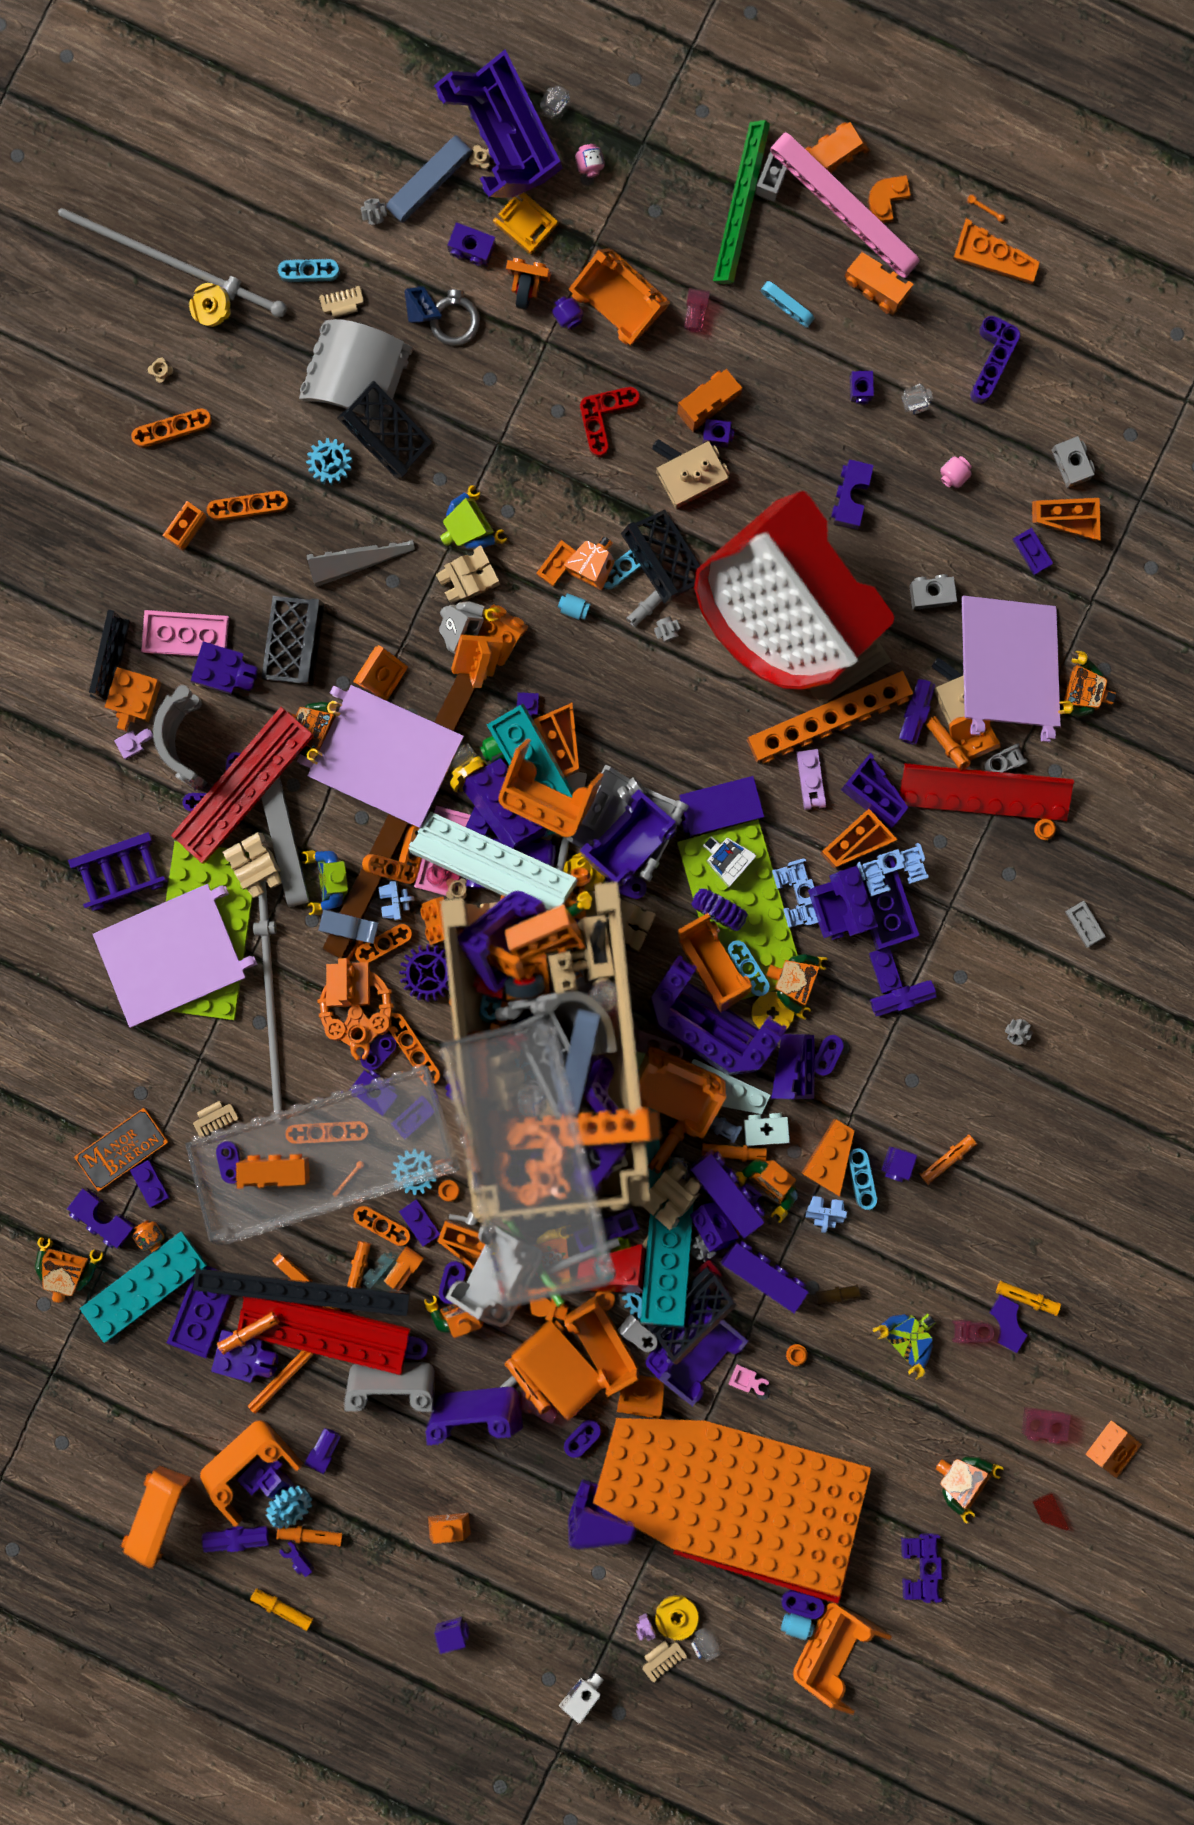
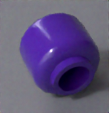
M562 297L555 302L556 306L553 309V315L561 328H568L570 330L582 322L583 311L575 298L567 299Z

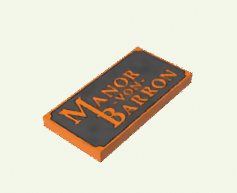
M144 1107L74 1156V1158L99 1192L169 1143V1141Z

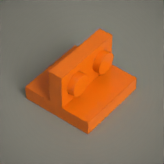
M460 635L451 667L452 673H469L473 688H481L483 680H486L487 676L494 675L503 644L501 637Z
M378 645V647L375 646L353 682L387 701L408 666Z
M347 958L338 959V964H326V1006L328 1008L370 1005V964L368 962L351 963Z
M638 1375V1380L620 1390L617 1412L659 1419L662 1411L665 1384L658 1378Z
M1110 1421L1085 1455L1117 1478L1142 1444L1113 1421Z

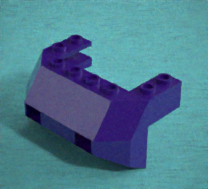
M506 49L477 73L451 71L434 85L438 92L437 96L443 104L468 106L471 118L476 122L480 130V136L485 141L489 149L488 152L496 163V166L492 169L495 177L482 176L480 178L483 190L488 197L513 198L545 183L563 169L561 161Z
M679 955L649 999L656 1028L726 1075L750 1073L759 1070L782 1038L787 1026H781L772 1020L773 1017L769 1015L760 1029H758L729 1009L720 1012L710 996L688 982L697 967L695 965L691 966L682 960L683 957Z

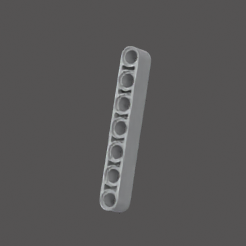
M279 776L261 798L277 864L281 870L279 873L288 907L309 903L310 900Z

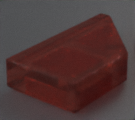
M1051 1492L1032 1501L1042 1522L1066 1531L1069 1530Z

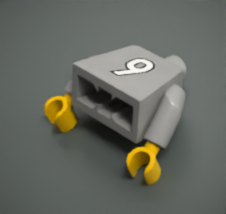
M459 602L457 605H449L442 608L440 615L443 617L439 632L445 640L447 649L455 654L460 635L478 636L484 621L482 615H485L489 621H495L498 618L492 616V611L499 613L501 612L500 609L497 607L485 609V606L473 602Z

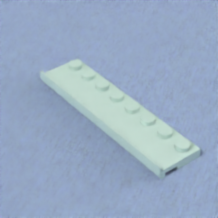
M430 812L418 830L417 837L409 844L410 853L503 896L513 891H523L543 901L547 911L563 905L577 884L576 877L433 812Z

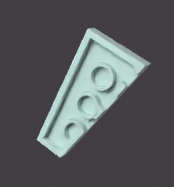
M693 1059L692 1064L717 1074L725 1081L726 1099L722 1104L723 1107L762 1114L770 1094Z

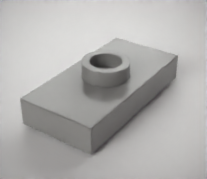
M1085 901L1065 911L1086 948L1106 937Z

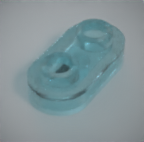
M392 1251L389 1254L384 1252L377 1260L379 1266L375 1270L371 1268L363 1277L366 1280L364 1285L367 1288L371 1289L397 1258Z

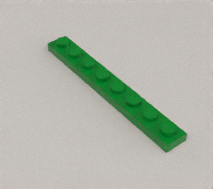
M766 120L750 122L713 278V282L717 284L734 283L770 128V123Z

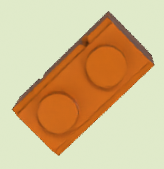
M186 501L182 511H179L163 536L168 542L184 551L207 519V516L203 511Z

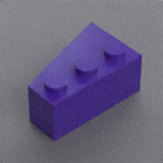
M870 753L842 787L841 791L865 810L870 809L884 825L891 829L908 809V806L895 787L890 784L885 776V772L880 769L874 760V756Z
M783 1034L771 1098L814 1099V1035Z

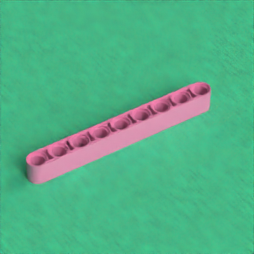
M788 133L781 135L770 148L773 156L897 274L906 278L920 262L916 254Z

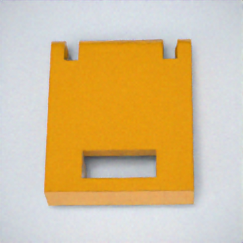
M522 193L518 195L523 200L522 202L515 196L498 214L504 222L502 223L499 219L495 218L493 223L531 255L558 225V221L527 194ZM542 224L546 229L534 241L531 236Z

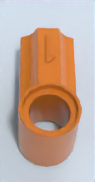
M406 1246L384 1282L391 1288L399 1291L424 1258Z

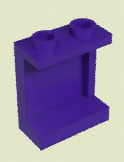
M831 882L809 889V896L823 938L831 936L832 940L843 937V932L848 931L843 918L847 914V906L841 895L836 896Z

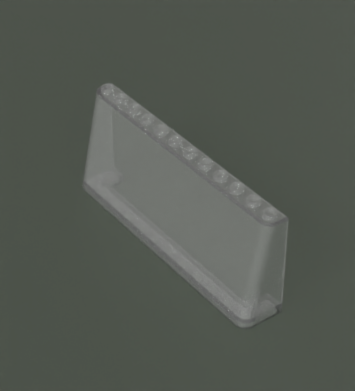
M543 1018L442 1043V1048L440 1049L441 1058L443 1061H446L447 1065L446 1079L452 1086L451 1100L453 1105H456L458 1112L456 1114V1121L463 1133L461 1142L463 1148L467 1150L466 1164L473 1175L471 1180L472 1189L474 1192H477L479 1200L476 1203L477 1210L483 1217L482 1231L484 1236L488 1238L487 1252L494 1264L492 1273L494 1279L498 1281L499 1289H497L499 1301L503 1302V1306L506 1307L604 1285L614 1279L613 1265L553 1019Z
M416 1065L411 1068V1071L405 1073L404 1071H398L391 1074L392 1077L387 1079L376 1078L371 1081V1084L365 1086L358 1084L352 1086L349 1091H336L331 1093V1097L314 1098L309 1104H296L291 1106L290 1110H277L272 1112L269 1117H255L251 1119L250 1123H237L232 1125L231 1129L225 1131L223 1129L211 1132L210 1136H196L191 1139V1142L185 1143L209 1242L218 1245L231 1244L459 1171L461 1168L429 1067ZM225 1141L234 1142L238 1146L241 1161L247 1159V1155H260V1158H268V1155L281 1154V1158H290L289 1154H302V1157H309L310 1183L306 1185L264 1186L259 1188L257 1186H245L244 1188L237 1189V1182L229 1184L221 1177L216 1156L217 1146ZM227 1148L223 1150L224 1155L228 1156L229 1150ZM229 1169L228 1175L233 1177L234 1171Z

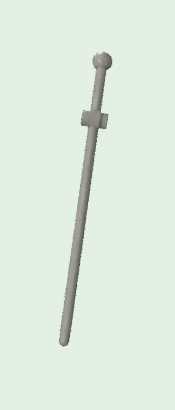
M61 208L58 211L61 217L206 282L223 287L232 301L236 295L271 310L272 315L275 317H283L286 313L287 306L284 302H272L239 287L242 281L233 276H230L228 281L222 280Z
M264 880L260 884L265 893L258 896L260 921L253 924V932L255 936L260 935L262 939L274 1119L277 1123H280L283 1120L270 947V936L277 933V926L275 921L270 922L268 919L267 881Z

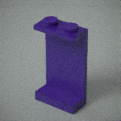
M753 776L679 795V801L689 806L687 811L683 812L685 821H681L684 834L688 833L689 838L700 833L750 820H759L764 817Z

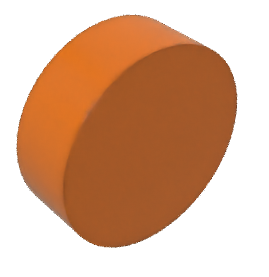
M453 1180L443 1181L438 1188V1194L444 1201H453L460 1193L459 1185Z
M597 1291L594 1296H598L605 1310H609L614 1306L615 1296L613 1292Z

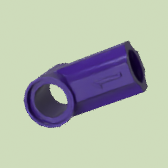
M324 1428L315 1448H312L304 1465L324 1474L341 1435L331 1429Z

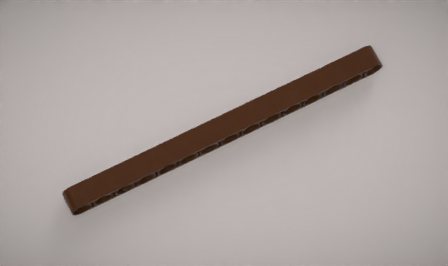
M458 673L434 723L456 732L477 689L473 688L469 673ZM388 814L369 854L393 859L410 823ZM371 862L373 867L379 868L380 864ZM362 867L340 914L363 919L383 877L367 873ZM329 934L323 946V951L339 959L343 958L353 939Z

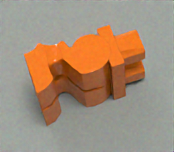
M527 1286L516 1309L521 1308L522 1301L528 1300L533 1315L545 1316V1319L552 1321L553 1317L561 1320L565 1319L568 1310L566 1304L557 1307L552 1297L549 1298L545 1294L536 1296L535 1290Z

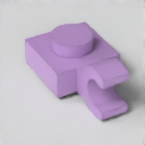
M147 728L138 733V735L132 730L114 741L126 760L143 751L144 748L141 744L154 738L151 730Z
M647 1613L639 1616L640 1623L637 1624L638 1630L636 1631L639 1639L643 1640L645 1636L647 1641L656 1638Z

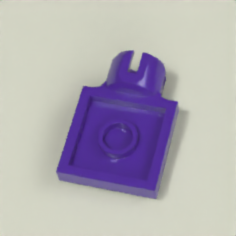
M203 641L191 677V683L232 695L234 688L250 691L255 684L257 667L244 663L242 661L243 653Z
M223 1329L219 1342L233 1335V1332ZM255 1338L248 1340L244 1346H238L225 1355L221 1353L222 1351L217 1346L211 1372L252 1383L256 1375L266 1378L274 1375L277 1367L270 1365L278 1364V1355L263 1348L264 1341Z

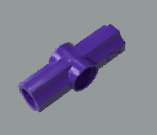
M917 680L912 699L909 701L904 714L905 721L899 735V740L908 744H917L922 725L925 723L930 710L929 703L936 684L927 680Z
M929 980L911 987L905 986L893 990L889 994L870 999L876 1017L895 1010L900 1011L916 1006L915 1004L936 998L937 996L934 985Z
M238 1526L227 1528L224 1531L202 1534V1548L204 1552L222 1550L237 1552L250 1547L269 1545L267 1526L252 1528Z

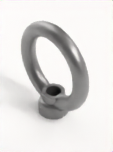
M448 290V297L440 300L435 306L439 312L448 305L464 306L471 315V326L464 335L449 337L441 331L438 319L430 320L433 334L446 345L459 346L469 342L476 335L479 328L480 318L478 310L470 300L464 298L465 292L462 290Z

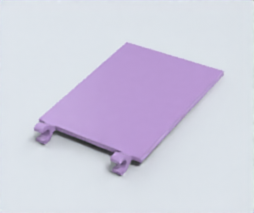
M962 596L965 718L972 719L971 735H980V732H985L983 720L1042 726L1041 742H1050V739H1055L1056 733L1053 727H1060V714L1058 713L1060 701L1056 606Z
M351 685L347 692L333 686L330 694L343 700V703L338 711L340 715H336L319 750L323 756L317 755L315 761L318 764H314L300 754L297 762L310 768L308 777L421 828L464 736Z
M209 884L203 885L93 933L129 1028L246 978L244 969L257 965L254 956H249L239 961L215 902L216 899L229 895L226 886L222 885L211 891Z

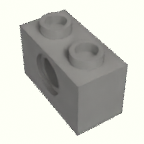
M771 152L757 184L755 194L775 202L787 168Z
M1079 436L1059 443L1051 450L1067 488L1090 480L1094 476V465L1091 460L1088 461L1086 445L1083 441H1080ZM1071 457H1075L1079 460L1078 466H1074L1071 464Z
M947 574L937 575L935 579L927 580V577H918L909 585L912 610L951 606L957 602L954 577H948ZM928 587H935L938 590V595L931 596L928 593Z

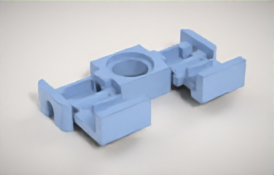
M919 843L915 844L916 847L899 852V849L879 855L877 856L878 860L862 865L860 862L857 863L862 881H865V877H867L868 881H866L870 896L889 891L888 885H884L883 878L885 876L883 875L902 869L904 865V870L908 871L910 877L907 878L909 884L928 878L923 863H920V860L923 862L925 857ZM893 856L896 859L897 863L894 868H888L885 865L886 857Z
M806 859L796 860L788 863L787 867L772 870L777 889L783 888L782 885L789 883L790 886L792 883H796L793 884L798 905L796 909H783L788 928L803 924V921H807L804 923L806 926L818 923L810 897L802 898L799 894V890L803 886H807L810 889L814 888L812 879L808 880L803 862H806Z

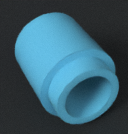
M567 593L566 597H561L558 608L561 609L560 613L578 620L580 618L585 620L590 604L585 599Z
M792 1613L784 1615L781 1625V1631H784L786 1635L802 1640L811 1637L814 1629L811 1619Z

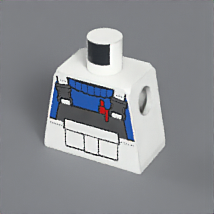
M711 836L703 845L712 853L707 863L727 887L731 886L756 857L754 853L729 838H726L720 844Z
M595 1672L592 1673L586 1682L581 1678L559 1706L580 1724L600 1697L596 1690L604 1680ZM588 1690L587 1697L581 1698L582 1692Z

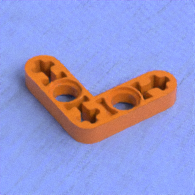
M412 824L407 828L399 861L368 854L362 861L364 871L400 883H413L417 878L422 858L416 855L413 859L409 858V844L417 837L415 831L417 830L418 832L420 828ZM371 862L380 864L379 868L373 867ZM391 863L393 865V872L388 875L387 866Z

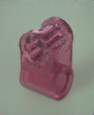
M952 1320V1324H954V1338H952V1342L985 1343L992 1340L994 1336V1330L987 1322ZM983 1326L988 1327V1335L986 1337H979V1328Z

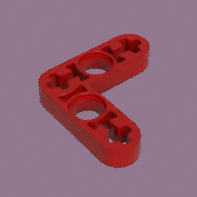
M625 387L590 395L581 400L580 412L589 450L593 456L602 457L608 451V442L601 415L635 407L639 402V392L635 388ZM627 393H631L632 396H636L633 398V402H629L628 399L622 400V405H619V398L617 395L621 394V398L627 397ZM606 397H613L616 403L613 407H606L603 401ZM587 402H590L591 405H595L594 407H592V417H589L588 409L583 408L586 406ZM590 422H598L600 429L597 432H591L588 429ZM599 436L600 445H604L600 452L597 449H593L596 446L595 437Z

